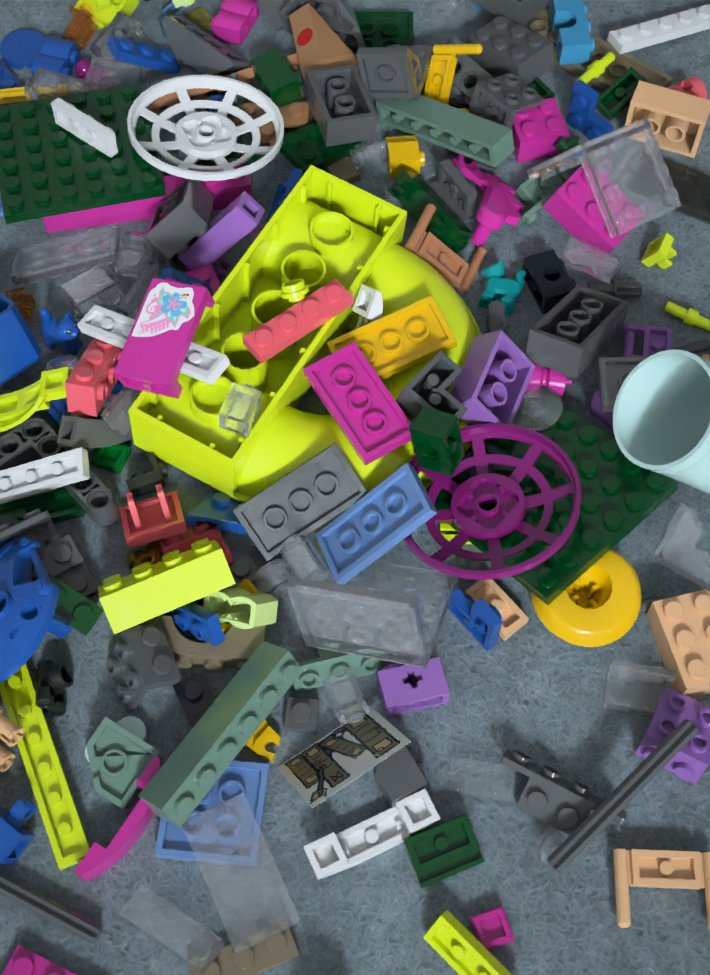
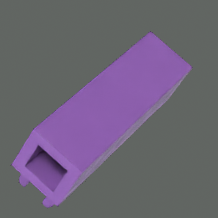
M244 191L208 223V230L200 238L194 236L188 242L190 244L189 247L178 256V259L191 270L212 264L217 278L220 280L227 274L226 270L231 266L230 262L221 256L247 234L252 242H254L266 226L259 223L265 209Z

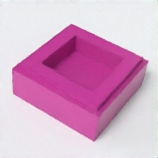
M502 906L469 918L476 939L488 951L515 941Z

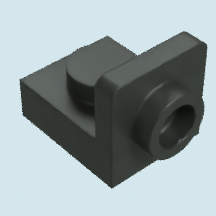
M154 453L148 455L153 471H139L131 475L130 479L125 480L129 493L132 492L134 498L157 491L155 485L162 484V487L165 488L163 478L168 477L163 461L157 462Z

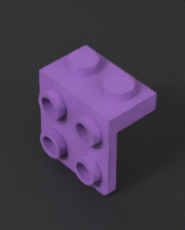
M666 688L635 754L646 759L684 719H688L697 727L698 733L670 760L664 769L674 773L682 780L697 784L710 763V706L672 688Z

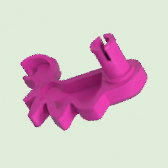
M459 154L457 159L453 158L452 164L461 170L464 178L475 182L483 192L476 212V218L479 223L473 232V236L470 238L474 245L483 247L492 230L501 229L504 223L516 226L521 219L520 214L524 206L514 197L516 192L514 188L498 182L500 180L499 176L482 173L475 161H472L471 164H466L463 161L465 156Z

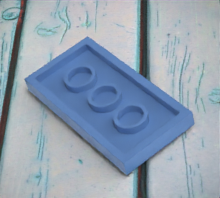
M406 463L316 533L315 537L335 582L343 586L435 516L437 511L414 466Z

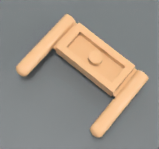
M613 849L616 916L619 927L628 928L631 925L629 886L705 889L707 922L710 929V852Z

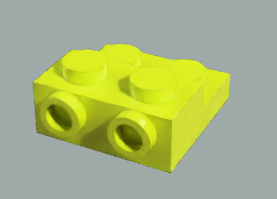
M78 0L71 12L76 18L101 31L104 27H108L117 12H122V16L125 14L130 18L140 1Z

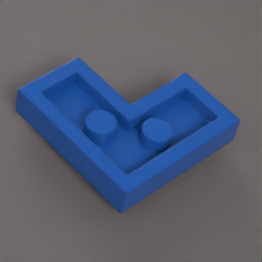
M580 80L573 85L566 122L573 129H577L587 136L591 142L604 148L610 143L614 126L595 113L599 93Z
M459 588L448 595L446 607L486 651L490 650L497 644L503 623L498 609L492 604L488 605L482 598L475 602L470 595H464Z

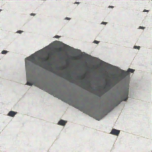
M578 284L529 330L525 355L540 367L553 369L567 377L578 378L622 332L629 301Z

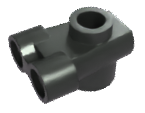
M52 660L44 661L40 664L39 675L34 677L36 688L35 704L39 708L48 709L50 716L59 717L66 713V698H64L63 689L72 686L74 682L72 670L67 663L61 662L56 664Z

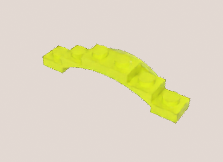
M70 367L42 371L41 379L23 389L0 395V432L18 426L28 420L35 411L49 409L50 401L66 398L65 382L72 372Z

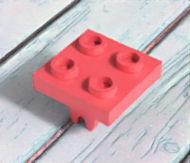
M162 484L155 485L158 496L135 502L132 492L126 494L128 505L119 507L128 549L136 546H146L150 542L164 538H173L188 531L177 491L164 494Z

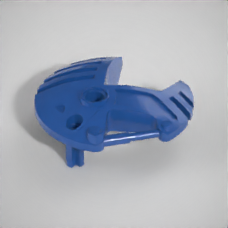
M16 537L11 541L6 540L0 543V683L11 677L29 660L40 645L46 632L63 639L66 633H71L72 627L69 626L71 621L55 614L59 597V586L51 581L46 567L42 564L38 554L41 543L28 537ZM32 561L38 578L34 582H32Z

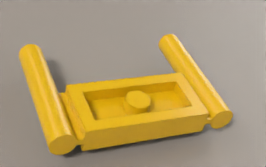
M434 45V55L431 56L423 96L448 105L457 63L456 55L481 54L483 51L482 45ZM458 108V109H460V110H463V111H466V112H469V110H468V109H461V108Z

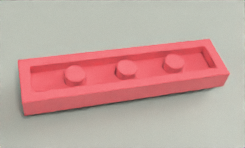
M334 279L243 337V344L262 364L354 305V297L337 279Z

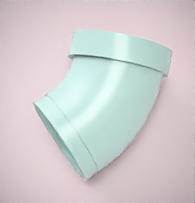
M672 349L655 353L640 362L629 373L617 394L613 410V431L616 442L622 453L635 465L665 475L710 494V361L684 350Z

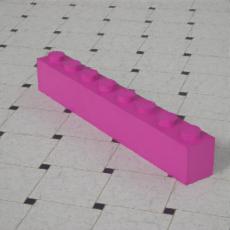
M249 174L222 181L199 180L215 197L212 206L213 210L225 209L244 191L252 197ZM174 175L162 176L166 190L165 196L48 216L42 219L47 233L152 219L155 208L176 190L186 178Z

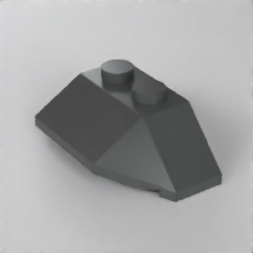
M290 0L279 13L285 31L293 34L289 15L305 4L310 3L324 18L330 28L339 35L348 48L358 50L359 47H366L353 8L342 0Z
M165 15L164 21L173 54L179 57L184 65L196 69L199 75L225 76L248 67V60L232 51L184 16Z

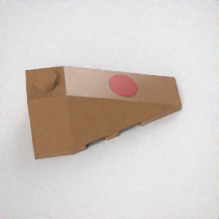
M310 3L305 4L289 15L301 73L305 82L306 71L355 64L361 77L355 53L345 45L339 35L330 28L324 18Z

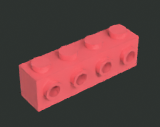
M93 338L65 382L68 412L97 417L118 381L113 372L123 349Z

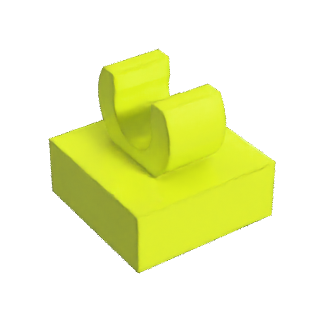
M666 232L649 242L641 262L647 267L657 263L662 269L672 266L673 263L668 259L673 258L677 254L671 247L674 238Z

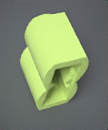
M234 587L222 589L205 596L203 607L215 612L220 623L229 621V623L237 628L250 629L276 623L278 600L266 593L251 594L245 589Z

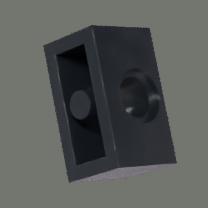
M554 249L524 257L522 269L526 272L524 280L542 314L548 313L576 287V283L572 278H569L564 261L558 258Z

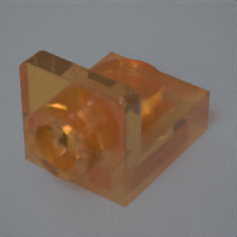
M70 6L68 11L74 17L61 37L65 40L76 42L77 47L84 50L98 26L92 20L93 15L82 7L78 10Z

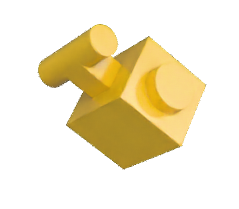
M416 135L386 137L389 178H396L404 169L420 175V167L425 166L424 151H419Z

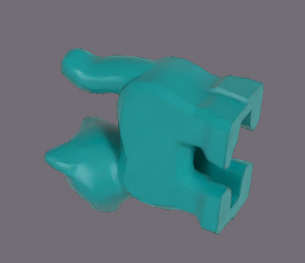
M503 259L498 263H492L487 267H483L481 276H483L486 283L484 285V292H482L479 300V307L488 309L492 301H500L505 306L504 314L512 316L515 304L519 300L523 289V278L526 275L525 270L520 269L515 274V280L503 278Z

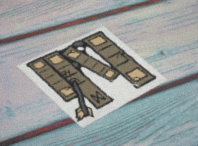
M369 706L277 767V770L313 809L411 741Z

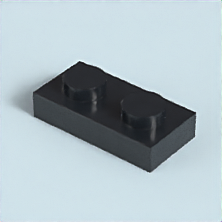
M202 672L172 685L192 728L215 701Z

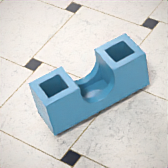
M551 0L549 17L552 30H559L556 43L559 65L588 63L590 53L594 52V37H590L591 23L590 20L586 19L587 5L582 0Z

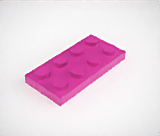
M355 342L303 369L304 376L365 466L412 440L409 431L411 422Z

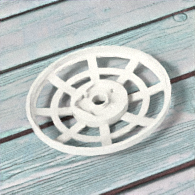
M187 75L164 80L142 92L133 102L127 117L128 137L134 149L144 160L161 171L191 180L222 181L251 174L273 160L281 148L284 137L283 117L275 103L253 86L223 76ZM208 88L227 92L222 102L212 100L191 101L186 89ZM173 92L177 93L180 100L179 104L169 107L159 116L146 108L156 99ZM240 95L256 103L266 114L253 120L246 112L232 104L236 96ZM208 108L216 109L218 111L217 113L196 112L195 109ZM184 111L186 114L177 124L168 121L169 118ZM230 113L238 117L245 124L236 127L226 116ZM140 115L153 123L151 131L152 142L137 141L135 129ZM272 121L276 132L274 147L259 146V127ZM161 128L175 133V141L161 142L159 136ZM251 131V146L237 143V136ZM180 149L188 156L184 161H181L166 150ZM146 150L158 151L160 155L177 165V167L162 162ZM232 151L245 153L241 158L230 163L224 158ZM254 154L265 155L250 165L234 169L247 162ZM198 160H214L218 166L194 164Z

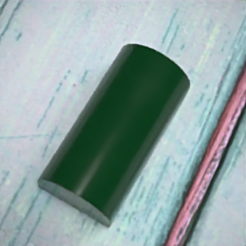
M633 67L629 68L598 96L596 108L609 122L630 104L639 80L646 82Z

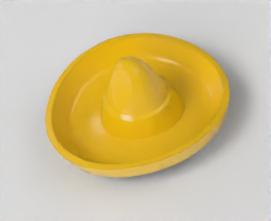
M614 549L608 551L549 605L545 604L531 592L534 610L544 626L557 637L571 644L583 647H599L623 637L634 625L642 600L640 582L634 567L622 554Z

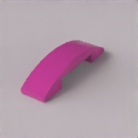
M156 755L136 782L140 792L163 765L161 759ZM140 799L106 849L96 842L93 843L75 869L76 875L86 882L117 863L140 838L154 812Z

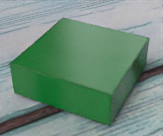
M121 443L99 448L92 461L93 466L120 475L132 449L130 446Z

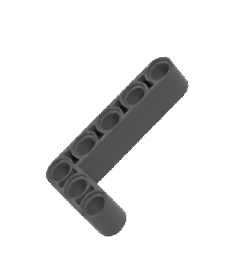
M38 417L30 418L0 438V471L72 449L69 446L57 444L58 435L43 419ZM90 469V479L62 486L66 488L70 496L80 504L83 510L98 525L107 526L118 519L119 509L111 491Z

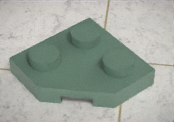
M105 716L86 744L95 792L124 810L138 788L136 782L154 756L158 757L161 751Z

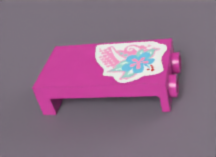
M152 278L113 372L124 387L179 399L183 387L177 381L178 375L205 307L213 308L215 304L208 289L198 283L189 285L180 283L172 278H165V280Z

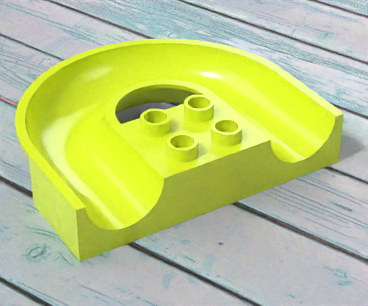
M310 165L213 295L214 307H205L192 342L227 355L230 365L213 385L179 373L177 381L183 387L179 399L142 391L128 409L133 442L135 446L150 454L154 453L161 460L242 503L331 444L336 443L366 490L370 492L400 467L413 459L416 455L413 440L365 466L331 414H312L296 409L311 386L304 376L303 369L329 356L330 351L326 342L346 334L348 329L355 330L360 315L352 311L354 305L262 364L243 344V337L299 302H288V299H282L280 295L282 291L281 285L294 279H304L305 285L309 286L310 291L305 294V298L334 279H337L354 297V303L361 284H365L382 293V317L432 295L457 341V347L444 352V354L460 368L463 366L475 336L482 334L469 308L447 280L429 263L402 247L407 211ZM432 358L382 380L395 400H397L403 388ZM453 386L447 392L451 393ZM405 413V415L407 416V418H408L409 421L411 422V421H412V418L409 417V416ZM462 420L459 421L460 428L467 427ZM472 441L463 443L465 454L472 445ZM421 471L419 472L418 476L426 489L434 481Z

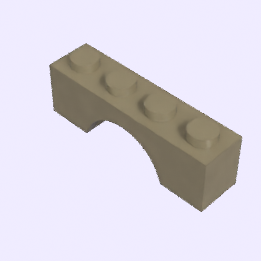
M159 615L139 624L160 622L176 665L180 668L203 665L206 669L212 671H221L224 667L236 668L239 671L263 641L267 642L268 638L266 625L250 629H241L232 625L230 630L224 635L226 640L214 646L208 642L199 643L183 637L176 629L172 616Z

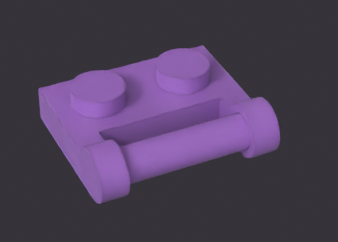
M633 323L625 324L621 332L623 349L620 357H649L661 351L672 350L673 328ZM636 338L643 339L642 355H634V342Z

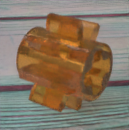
M16 288L4 292L5 296L16 304L24 320L32 318L30 313L35 309V301L32 294H24V288Z

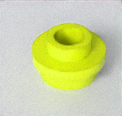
M294 279L281 285L282 291L280 295L282 299H288V302H297L303 300L305 294L310 290L309 286L305 285L304 279Z

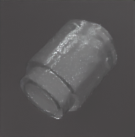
M376 135L375 139L366 140L354 145V149L350 150L352 163L357 169H366L386 160L387 142Z

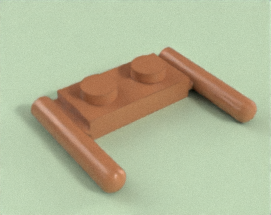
M429 203L423 210L405 248L429 263L453 288L457 287L459 293L466 295L485 258L487 250L485 247H478L470 264H468L431 232L426 233L425 230L436 211L435 205Z

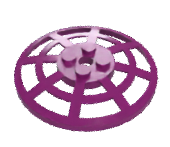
M502 423L476 424L460 428L462 443L472 441L474 457L462 460L451 477L419 467L416 455L413 457L409 464L414 466L417 474L421 471L434 481L428 491L434 506L442 488L453 495L451 509L436 510L437 514L426 522L431 536L442 547L441 549L428 556L415 543L411 534L404 539L406 545L419 559L440 572L459 578L475 580L500 579L517 575L538 566L550 558L564 545L575 528L582 502L580 479L567 453L554 441L541 433L526 427ZM484 439H512L531 446L521 460L508 455L486 454ZM542 451L561 467L568 479V484L551 490L545 477L533 466ZM488 465H505L513 467L515 470L507 477L501 474L489 473ZM476 467L477 475L467 479L461 485L451 480L462 471ZM527 474L537 483L542 493L524 497L519 483ZM572 495L570 518L562 534L558 536L545 531L552 518L553 501ZM494 503L496 505L492 510L486 511L481 509L483 504ZM544 505L543 516L537 527L523 522L526 509ZM454 521L460 532L448 541L440 533L435 522ZM514 531L527 537L516 546L506 550L501 549L500 538L508 536ZM471 538L488 542L489 553L472 552L461 547ZM536 541L549 545L547 549L535 557L520 564L504 568L503 559L523 552ZM454 554L468 560L490 561L492 570L460 569L445 565L443 562Z

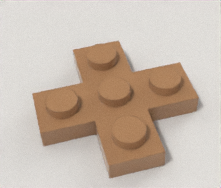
M307 101L291 102L279 108L283 117L284 129L301 128L310 123L311 109ZM238 103L237 108L246 112L253 120L266 114L256 103ZM235 116L234 124L236 127L245 124ZM270 121L259 127V146L274 147L275 127L273 122Z

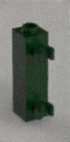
M404 169L395 178L396 181L393 185L388 187V192L406 208L417 222L427 204L435 205L436 211L425 232H431L456 254L462 251L468 245L473 232L418 173Z

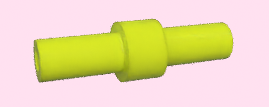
M608 52L600 60H595L587 67V71L577 79V82L581 80L587 84L593 78H598L605 72V68L615 60V55L612 52Z
M668 301L664 309L665 312L683 319L682 323L691 327L696 325L710 332V320L699 315V311L692 308L688 310Z

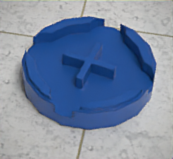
M28 29L10 33L0 44L3 62L15 69H23L22 67L26 66L29 69L32 68L36 56L40 54L42 44L46 38L40 32Z

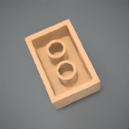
M639 80L630 102L622 137L695 158L710 114V100Z
M710 588L652 602L646 614V619L673 689L691 698L710 694Z

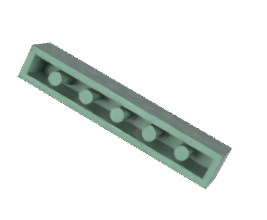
M420 95L418 100L375 101L381 123L408 134L416 135V137L494 168L514 151L512 128L426 96Z
M265 641L258 646L138 795L157 816L181 828L302 673L303 669L291 653L284 648Z

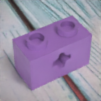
M429 656L415 659L411 664L402 666L396 663L383 667L381 671H377V685L386 717L448 703L450 691L440 657L431 659ZM412 680L413 684L417 685V687L412 688L407 681Z

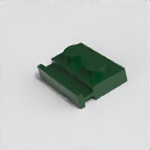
M466 814L402 839L421 888L485 862Z

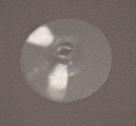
M528 385L512 425L526 427L533 431L543 430L552 426L558 421L563 411V402L560 395L554 389L545 385Z

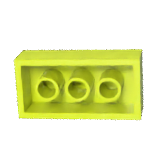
M208 538L198 540L191 544L192 549L180 553L179 550L169 552L161 557L163 561L150 565V562H145L132 568L133 573L124 577L116 574L102 581L103 585L98 587V593L113 633H119L236 584L222 548L215 539L209 541Z

